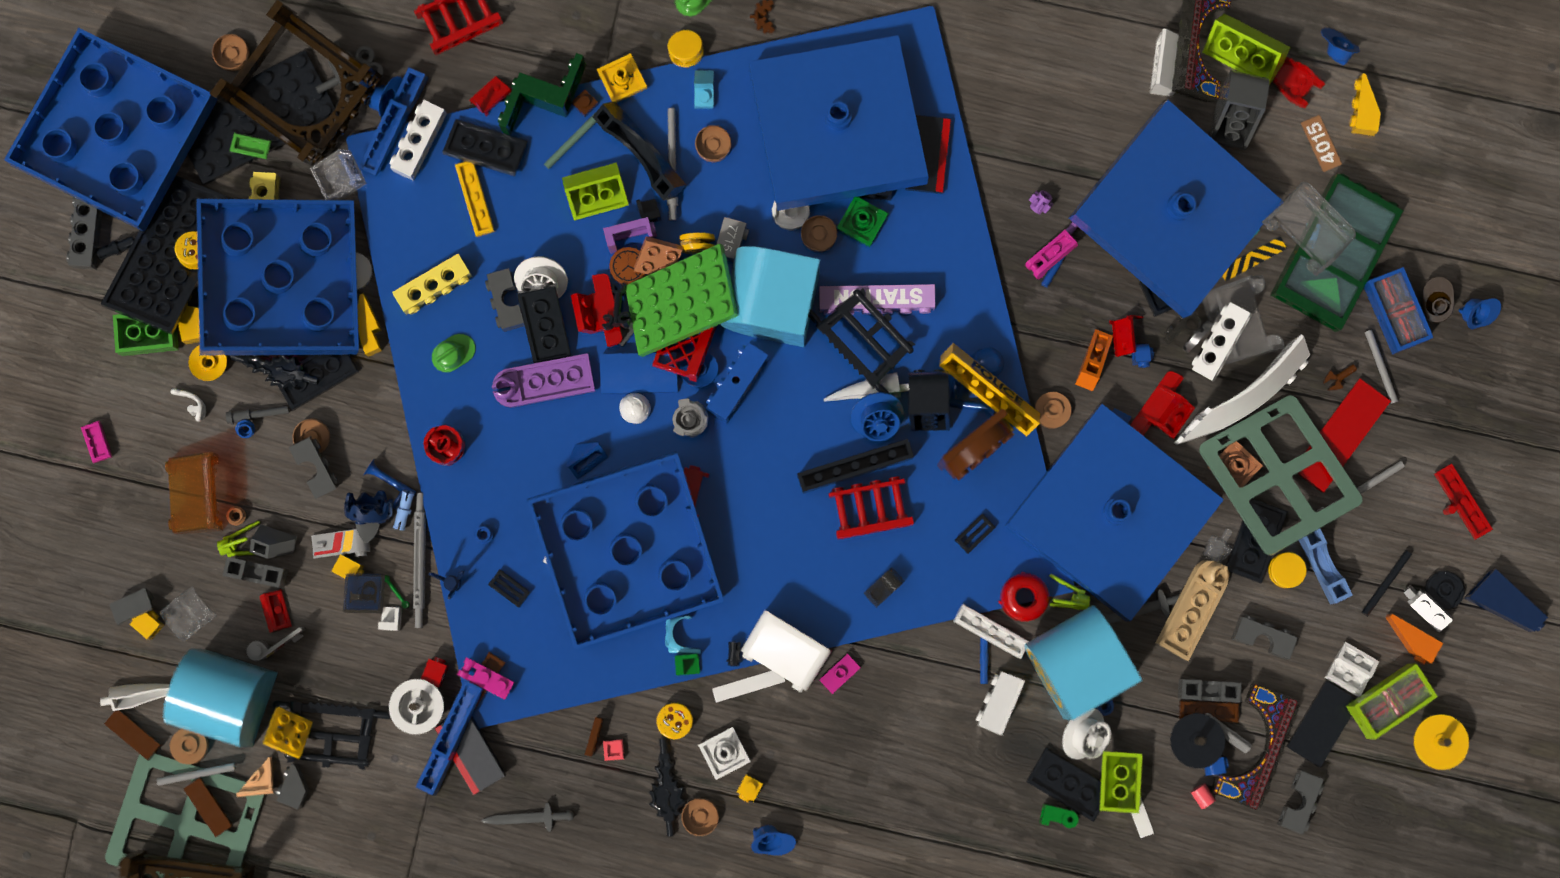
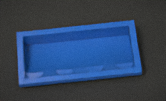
M670 352L673 359L676 360L677 352ZM638 353L600 354L601 394L678 392V374L653 367L652 364L656 353H651L644 357L639 356ZM668 353L661 356L658 362L662 364L671 362Z

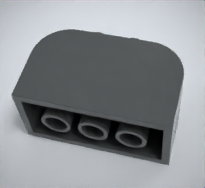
M1230 70L1214 110L1210 137L1220 145L1242 150L1247 149L1266 109L1269 78Z

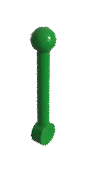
M384 575L382 577V580L384 582H387V584L390 586V588L402 602V607L405 609L409 608L410 603L403 599V597L391 583L390 577L388 575Z

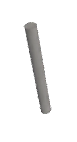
M1366 331V338L1391 404L1398 402L1373 331Z
M229 763L157 778V785L161 786L234 771L236 766L235 763Z

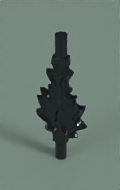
M230 355L229 357L231 360L241 362L247 368L252 367V373L263 372V375L269 374L265 381H271L270 386H281V390L290 384L296 387L298 382L303 383L306 381L316 385L320 382L319 377L309 375L303 371V363L298 364L296 355L292 358L280 355L278 359L272 356V360L269 358L264 360L259 355L254 357L252 355Z
M660 738V754L657 759L660 764L655 766V770L659 775V778H657L659 784L651 783L654 790H649L652 797V802H649V805L658 810L657 816L663 817L664 822H666L667 837L675 836V817L682 814L680 808L687 803V800L682 798L685 786L678 787V779L674 781L673 778L675 776L671 774L674 762L670 761L671 757L670 753H668L667 738Z

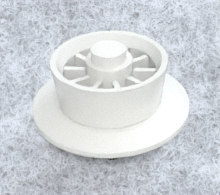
M531 257L524 260L518 265L514 274V282L518 291L555 284L558 298H560L568 285L567 274L563 267L556 261L546 257Z
M1093 708L1080 717L1066 723L1063 735V748L1069 757L1073 759H1083L1085 757L1094 759L1099 757L1108 747L1111 730L1109 725L1104 722L1101 712Z

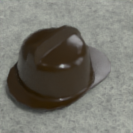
M1435 277L1424 286L1423 313L1431 322H1443L1453 313L1454 289L1451 282L1446 278Z

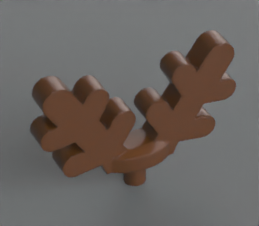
M762 0V6H760V3H756L754 15H750V18H754V22L757 24L756 30L759 31L762 27L763 34L767 32L772 34L774 32V28L771 27L772 22L765 23L766 17L759 19V14L762 16L766 15L765 10L771 12L773 0L768 2Z

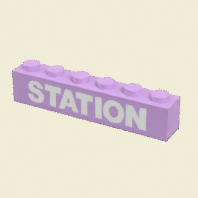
M935 284L819 287L820 312H824V315L832 314L836 311V307H839L854 296V290H861L862 288L865 290V297L878 311H881V314H892L893 311H900L901 314H910L912 311L927 314L935 309ZM860 302L850 311L852 315L854 312H862L864 315L871 314Z

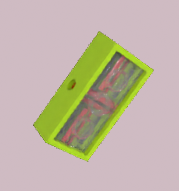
M1406 664L1346 705L1365 737L1376 740L1438 696L1418 665Z

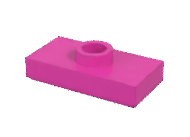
M101 421L81 427L92 463L95 464L113 457Z
M847 654L820 679V682L833 694L860 667Z

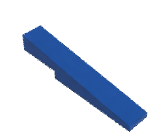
M408 67L394 99L390 100L359 166L360 169L375 176L378 175L429 79L425 74Z
M466 680L464 681L431 749L432 754L416 788L432 796H437L482 693V688Z

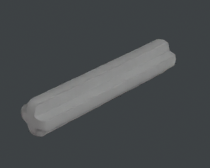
M1205 714L1219 723L1223 729L1225 740L1243 753L1250 751L1251 743L1211 714Z

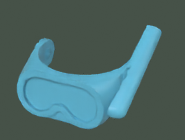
M678 616L666 620L665 645L668 647L669 653L701 654V649L681 647L673 638L674 625L681 619H692V616Z

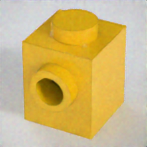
M153 610L133 618V621L130 623L136 631L148 640H152L165 626L158 620L159 615Z
M746 774L737 790V793L740 794L739 798L748 803L750 800L754 801L763 783Z

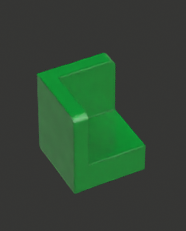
M699 654L675 656L676 676L699 674Z

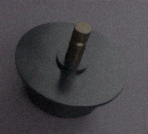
M1194 713L1184 716L1175 724L1170 736V745L1173 754L1182 764L1191 768L1201 769L1209 767L1219 760L1225 748V735L1215 719L1205 714Z

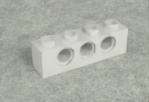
M425 100L417 106L415 110L416 116L413 121L409 122L407 126L408 132L405 138H401L398 145L399 150L390 160V168L393 172L413 181L447 114L443 108ZM424 119H429V125L421 126V122ZM415 136H421L419 143L412 142ZM413 153L412 159L404 160L405 154Z
M1231 302L1223 307L1220 313L1222 317L1219 322L1216 321L1214 323L1210 339H1205L1201 347L1203 349L1200 356L1196 355L1192 362L1194 366L1192 370L1212 381L1216 380L1253 315ZM1229 319L1235 321V326L1232 329H1227L1225 326L1226 321ZM1219 336L1225 337L1226 341L1223 346L1216 344V339ZM1213 352L1216 355V360L1213 363H1208L1206 357L1209 353Z

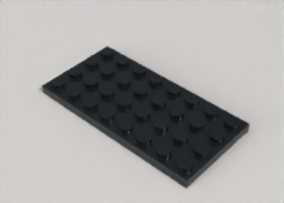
M305 50L252 76L242 90L283 121L295 126L316 125L327 119L335 110V106L327 91L320 94L317 92L315 87L322 84V81ZM217 99L188 155L202 183L207 185L258 159V157L230 152L234 133L271 141L269 153L286 145V143L234 105H229ZM303 131L301 135L307 134V131Z
M175 176L145 232L139 230L101 302L102 307L173 335L198 286V269H188L179 262L175 254V243L184 233L197 231V199L233 198Z

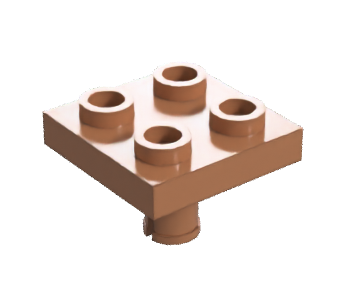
M646 236L634 265V271L650 275L679 261L683 248L681 245Z
M1237 441L1227 446L1219 455L1233 479L1241 488L1263 466Z

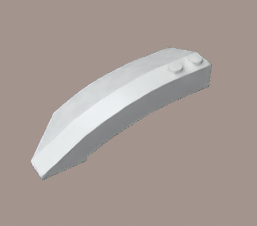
M1299 335L1289 342L1268 368L1237 396L1213 409L1207 407L1197 414L1174 441V444L1185 443L1218 432L1234 424L1272 398L1286 383L1290 385L1297 377L1295 375L1298 369L1302 370L1309 363L1307 358L1310 356L1304 336Z

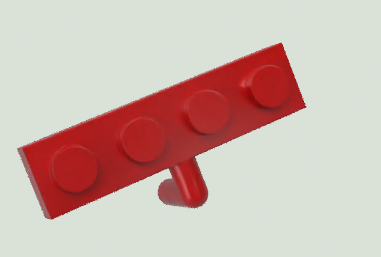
M1452 463L1434 473V476L1452 503L1443 509L1445 515L1454 514L1457 511L1474 540L1493 530Z

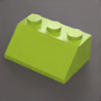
M617 162L562 177L564 190L574 220L629 205Z
M1103 751L1100 811L1139 813L1142 754Z

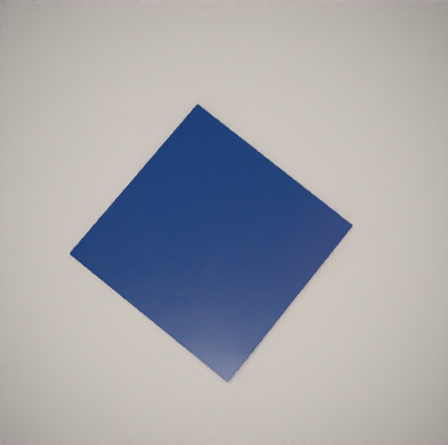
M933 6L704 56L699 63L691 67H680L673 63L641 70L640 73L647 85V89L617 104L667 162L668 109L675 108L676 173L686 183L684 189L677 196L676 221H669L667 200L663 201L651 187L648 174L637 157L619 140L605 132L597 122L550 169L544 166V163L602 104L612 102L602 80L583 83L578 86L574 99L585 89L598 102V105L586 117L572 104L567 117H563L524 102L511 134L512 137L528 142L516 176L475 164L495 231L479 237L475 235L455 164L465 161L444 155L443 149L455 119L503 133L499 126L498 118L500 113L504 112L506 108L505 101L497 103L488 112L489 115L487 116L480 112L477 107L446 114L414 181L393 172L390 168V160L394 154H397L399 142L402 137L405 138L408 132L407 126L409 122L404 124L377 176L359 168L376 130L350 135L346 138L350 159L354 162L352 167H355L359 173L354 174L420 490L423 493V504L438 575L445 578L451 575L457 577L461 570L464 571L463 578L460 580V587L455 591V595L450 600L447 598L450 591L444 587V582L440 580L458 669L462 670L466 657L482 664L487 654L491 652L506 662L499 674L515 682L506 700L487 691L472 713L479 728L761 664L754 659L752 662L742 657L743 652L741 651L740 660L742 662L740 666H728L726 660L728 659V642H740L741 650L764 610L824 647L832 648L954 620L962 604L978 613L1002 609L1001 604L998 603L1002 586L1009 578L1022 572L1034 574L1041 578L1049 590V595L1052 597L1074 592L1050 578L1049 575L1053 574L1074 586L1073 579L1005 526L1047 472L1036 428L1026 436L1009 423L1014 429V436L1005 444L1001 442V446L995 453L985 458L974 470L969 468L968 474L958 481L957 478L953 479L945 468L941 471L937 464L947 452L993 415L981 410L950 407V430L911 431L909 391L900 392L901 397H897L904 408V417L897 433L884 441H872L858 433L851 423V411L860 399L824 402V398L848 386L864 381L866 378L864 375H859L858 369L854 370L853 364H849L848 359H844L843 354H839L838 348L834 349V344L829 343V338L815 327L817 324L811 319L804 347L740 334L726 329L720 324L717 325L708 349V353L716 359L718 364V374L715 380L705 387H693L687 384L681 375H678V392L639 393L648 399L651 411L645 421L639 424H632L622 418L619 409L621 400L631 393L601 394L600 354L638 353L634 334L624 347L619 344L608 347L604 331L594 334L578 332L571 295L575 293L584 295L595 293L592 275L607 274L611 286L615 284L617 290L621 288V284L610 273L609 264L613 254H610L603 228L641 219L636 200L640 199V202L656 199L661 221L654 222L657 237H654V239L680 245V235L702 232L714 234L715 241L708 242V244L716 245L724 217L747 223L746 229H749L747 240H743L741 247H759L820 259V274L812 310L819 316L821 321L829 315H824V312H820V286L935 284V309L931 310V313L922 314L919 311H912L910 314H901L900 311H893L892 314H889L892 317L889 321L907 342L911 341L916 345L913 346V353H907L897 363L894 371L891 369L887 374L897 372L899 385L909 383V372L914 370H925V372H933L936 369L944 370L939 366L940 356L953 343L969 356L976 353L979 349L992 347L1001 353L1004 361L1003 371L996 378L1030 405ZM899 35L915 115L951 119L943 194L910 191L903 188L892 190L891 201L861 198L888 213L870 248L837 230L836 242L829 250L813 252L802 242V227L797 230H785L779 227L773 219L772 207L775 198L749 62ZM695 71H714V108L694 107ZM424 119L421 122V126L429 125L430 120ZM715 125L722 127L731 138L730 153L722 161L707 162L696 151V136L707 126ZM415 136L412 142L419 143L421 136ZM413 153L405 154L404 160L412 159ZM617 162L629 205L574 220L564 190L562 177ZM853 198L809 205V218L816 215L826 216L834 222L837 229ZM643 234L615 241L617 251L626 247L636 248L640 251L645 237H649V235ZM681 253L679 261L695 254ZM459 254L472 275L469 278V282L461 286L458 284L453 287V291L449 294H441L436 297L437 300L432 304H424L419 307L420 310L418 312L406 315L392 292ZM531 257L550 258L563 267L568 278L566 291L558 299L571 356L589 354L595 392L518 407H505L496 400L493 391L502 392L511 388L506 387L493 390L492 384L495 376L504 369L534 363L525 326L506 332L501 327L498 328L495 317L498 316L497 310H493L490 299L493 298L492 292H488L485 281L488 280L487 274L509 268L514 281L516 268L524 260ZM727 260L731 277L734 262ZM448 272L445 280H452L454 273ZM431 282L429 290H435L438 283ZM517 288L504 296L503 301L506 306L520 305ZM414 292L412 299L418 300L421 297V292ZM625 294L622 296L621 313L626 311L630 314L627 295ZM854 312L853 314L867 331L878 322L872 314L864 315L862 312ZM844 317L831 328L871 372H874L884 362L880 355ZM884 327L873 335L874 339L890 356L901 347ZM456 334L469 336L475 344V353L473 358L451 372L439 371L433 365L432 353L438 344ZM690 337L681 340L680 343L690 339ZM692 342L682 346L686 354L693 352L695 349ZM674 343V344H672V345H670V346H667V347H668V349H669V348H671V347L677 345L678 343ZM748 343H751L768 354L769 361L726 424L707 411L706 401L711 394L715 395L717 392L716 386L720 379L727 377V369L733 361L736 363L739 355L737 354L742 346H747ZM680 348L671 351L677 352V359L684 356ZM681 361L677 363L678 369H680ZM950 374L949 398H951L953 382L955 381V378ZM960 386L958 399L986 404L969 389H962ZM690 399L691 401H698L706 409L709 417L708 426L700 435L695 437L680 436L673 431L675 427L672 419L675 410L679 407L678 400ZM447 425L457 430L463 437L465 451L456 463L450 466L440 465L426 455L424 438L433 427ZM905 439L909 440L914 455L913 460L811 492L802 493L797 473ZM598 442L608 457L577 479L567 467L575 444ZM675 451L678 453L683 472L685 467L689 468L692 465L700 467V471L709 474L708 478L703 477L695 510L697 515H699L698 520L724 602L681 615L692 616V619H681L673 628V638L679 646L701 649V654H699V674L676 676L675 656L691 654L668 652V647L665 645L666 620L576 650L574 649L548 565L543 562L545 556L527 503L528 498ZM900 476V479H905V484L900 485L905 514L908 517H913V526L837 540L836 531H839L841 525L835 497L829 498L828 495L832 493V489L843 487V490L851 489V485L861 483L862 486H868L871 481L881 480V483L889 482L888 478ZM892 487L881 488L886 518L889 521L896 520L898 514ZM873 490L862 492L867 521L870 524H876L879 518ZM854 494L845 495L843 500L848 525L851 528L859 527L858 523L860 521ZM983 513L996 528L967 554L954 540ZM982 519L961 539V541L964 542L985 521ZM480 525H487L493 531V539L488 544H480L474 538V531ZM987 525L966 545L967 548L977 541L990 527ZM486 531L481 532V538L487 537ZM499 569L531 592L520 608L488 585ZM502 575L499 576V579H501L507 585L512 587L522 596L524 595V592L522 590H520L518 587H516ZM497 581L494 583V585L503 590L517 602L520 600V598H518L512 592L507 590ZM1022 588L1018 590L1016 600L1018 604L1028 603L1034 600V596L1031 590ZM472 667L469 674L474 676L477 669ZM460 677V678H461V683H462V685H463V683H464V681H465L466 679Z

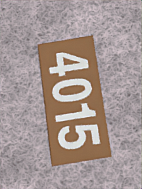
M1320 115L1302 122L1301 125L1323 172L1342 165Z

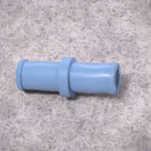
M402 490L399 506L396 507L397 514L393 525L395 529H398L401 522L399 530H405L408 515L412 511L410 507L414 493L411 491L408 494V498H406L408 490Z

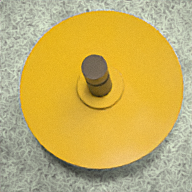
M1433 715L1423 720L1417 727L1414 735V748L1417 756L1424 764L1434 769L1447 770L1457 766L1464 760L1469 748V738L1464 726L1455 718L1448 715Z

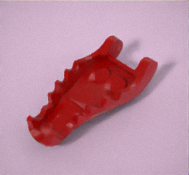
M1286 57L1282 67L1272 80L1287 100L1304 109L1309 105L1304 100L1309 91L1314 86L1322 89L1325 85L1308 66L1299 61L1295 62L1292 58Z

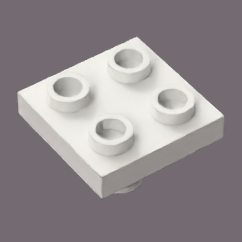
M733 727L698 745L716 780L751 762Z

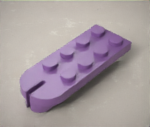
M589 354L504 369L495 376L492 389L496 390L506 387L511 389L502 392L493 391L494 396L505 407H518L595 392Z

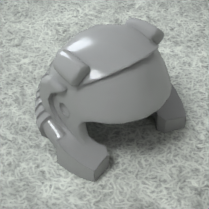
M690 399L678 400L679 407L675 410L672 419L675 427L673 431L680 436L695 437L700 435L708 426L709 417L706 409L698 401L695 402Z

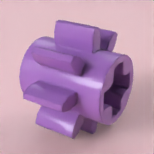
M1041 190L1040 193L1036 191L1029 199L1032 202L1030 208L1035 213L1041 214L1044 212L1046 214L1054 205L1051 202L1052 196L1044 190Z

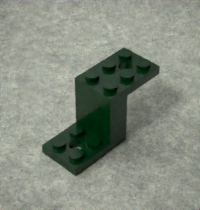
M576 53L575 57L570 59L568 65L570 70L568 75H564L561 83L563 88L519 72L518 77L513 79L511 95L508 94L506 97V108L504 112L500 113L498 118L503 134L511 136L524 102L567 117L571 102L575 97L586 69L584 56Z

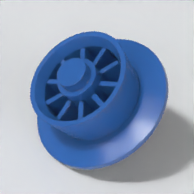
M884 392L866 395L854 405L851 411V423L854 429L872 441H884L893 437L897 433L904 417V408L901 401L894 395Z

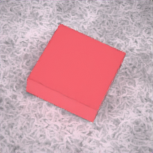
M623 739L603 741L605 761L624 759Z

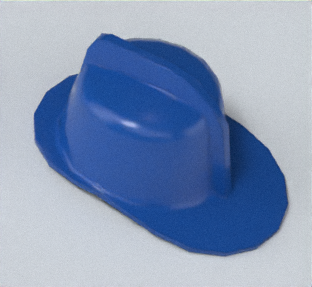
M1323 28L1321 30L1322 36L1328 41L1327 54L1339 64L1346 65L1354 53L1360 52V48L1340 32L1331 28Z
M393 77L387 85L379 86L373 90L369 107L378 111L381 118L390 100L394 99L403 80L402 77Z
M1496 298L1485 300L1470 299L1465 306L1459 308V312L1462 314L1463 320L1467 322L1468 327L1475 329L1494 322L1500 314L1501 303Z
M764 825L753 829L754 841L751 848L755 853L784 855L792 851L796 845L795 838L792 835L779 832L773 825Z

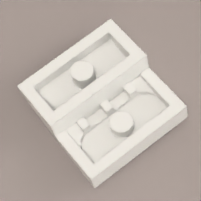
M1344 642L1325 678L1353 695L1360 697L1368 680L1372 678L1379 661L1349 643Z

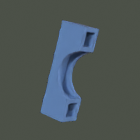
M1321 529L1300 539L1299 542L1329 603L1336 604L1353 596L1345 578L1338 572L1330 558L1327 541Z

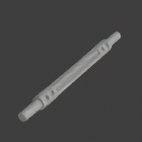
M417 493L416 512H414L413 609H415V628H423V609H425L426 513L424 512L423 493Z

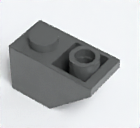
M261 524L251 538L250 553L267 559L294 553L297 537Z
M291 764L284 772L283 777H285L283 785H280L276 792V796H278L277 801L296 809H302L309 793V788L298 764Z

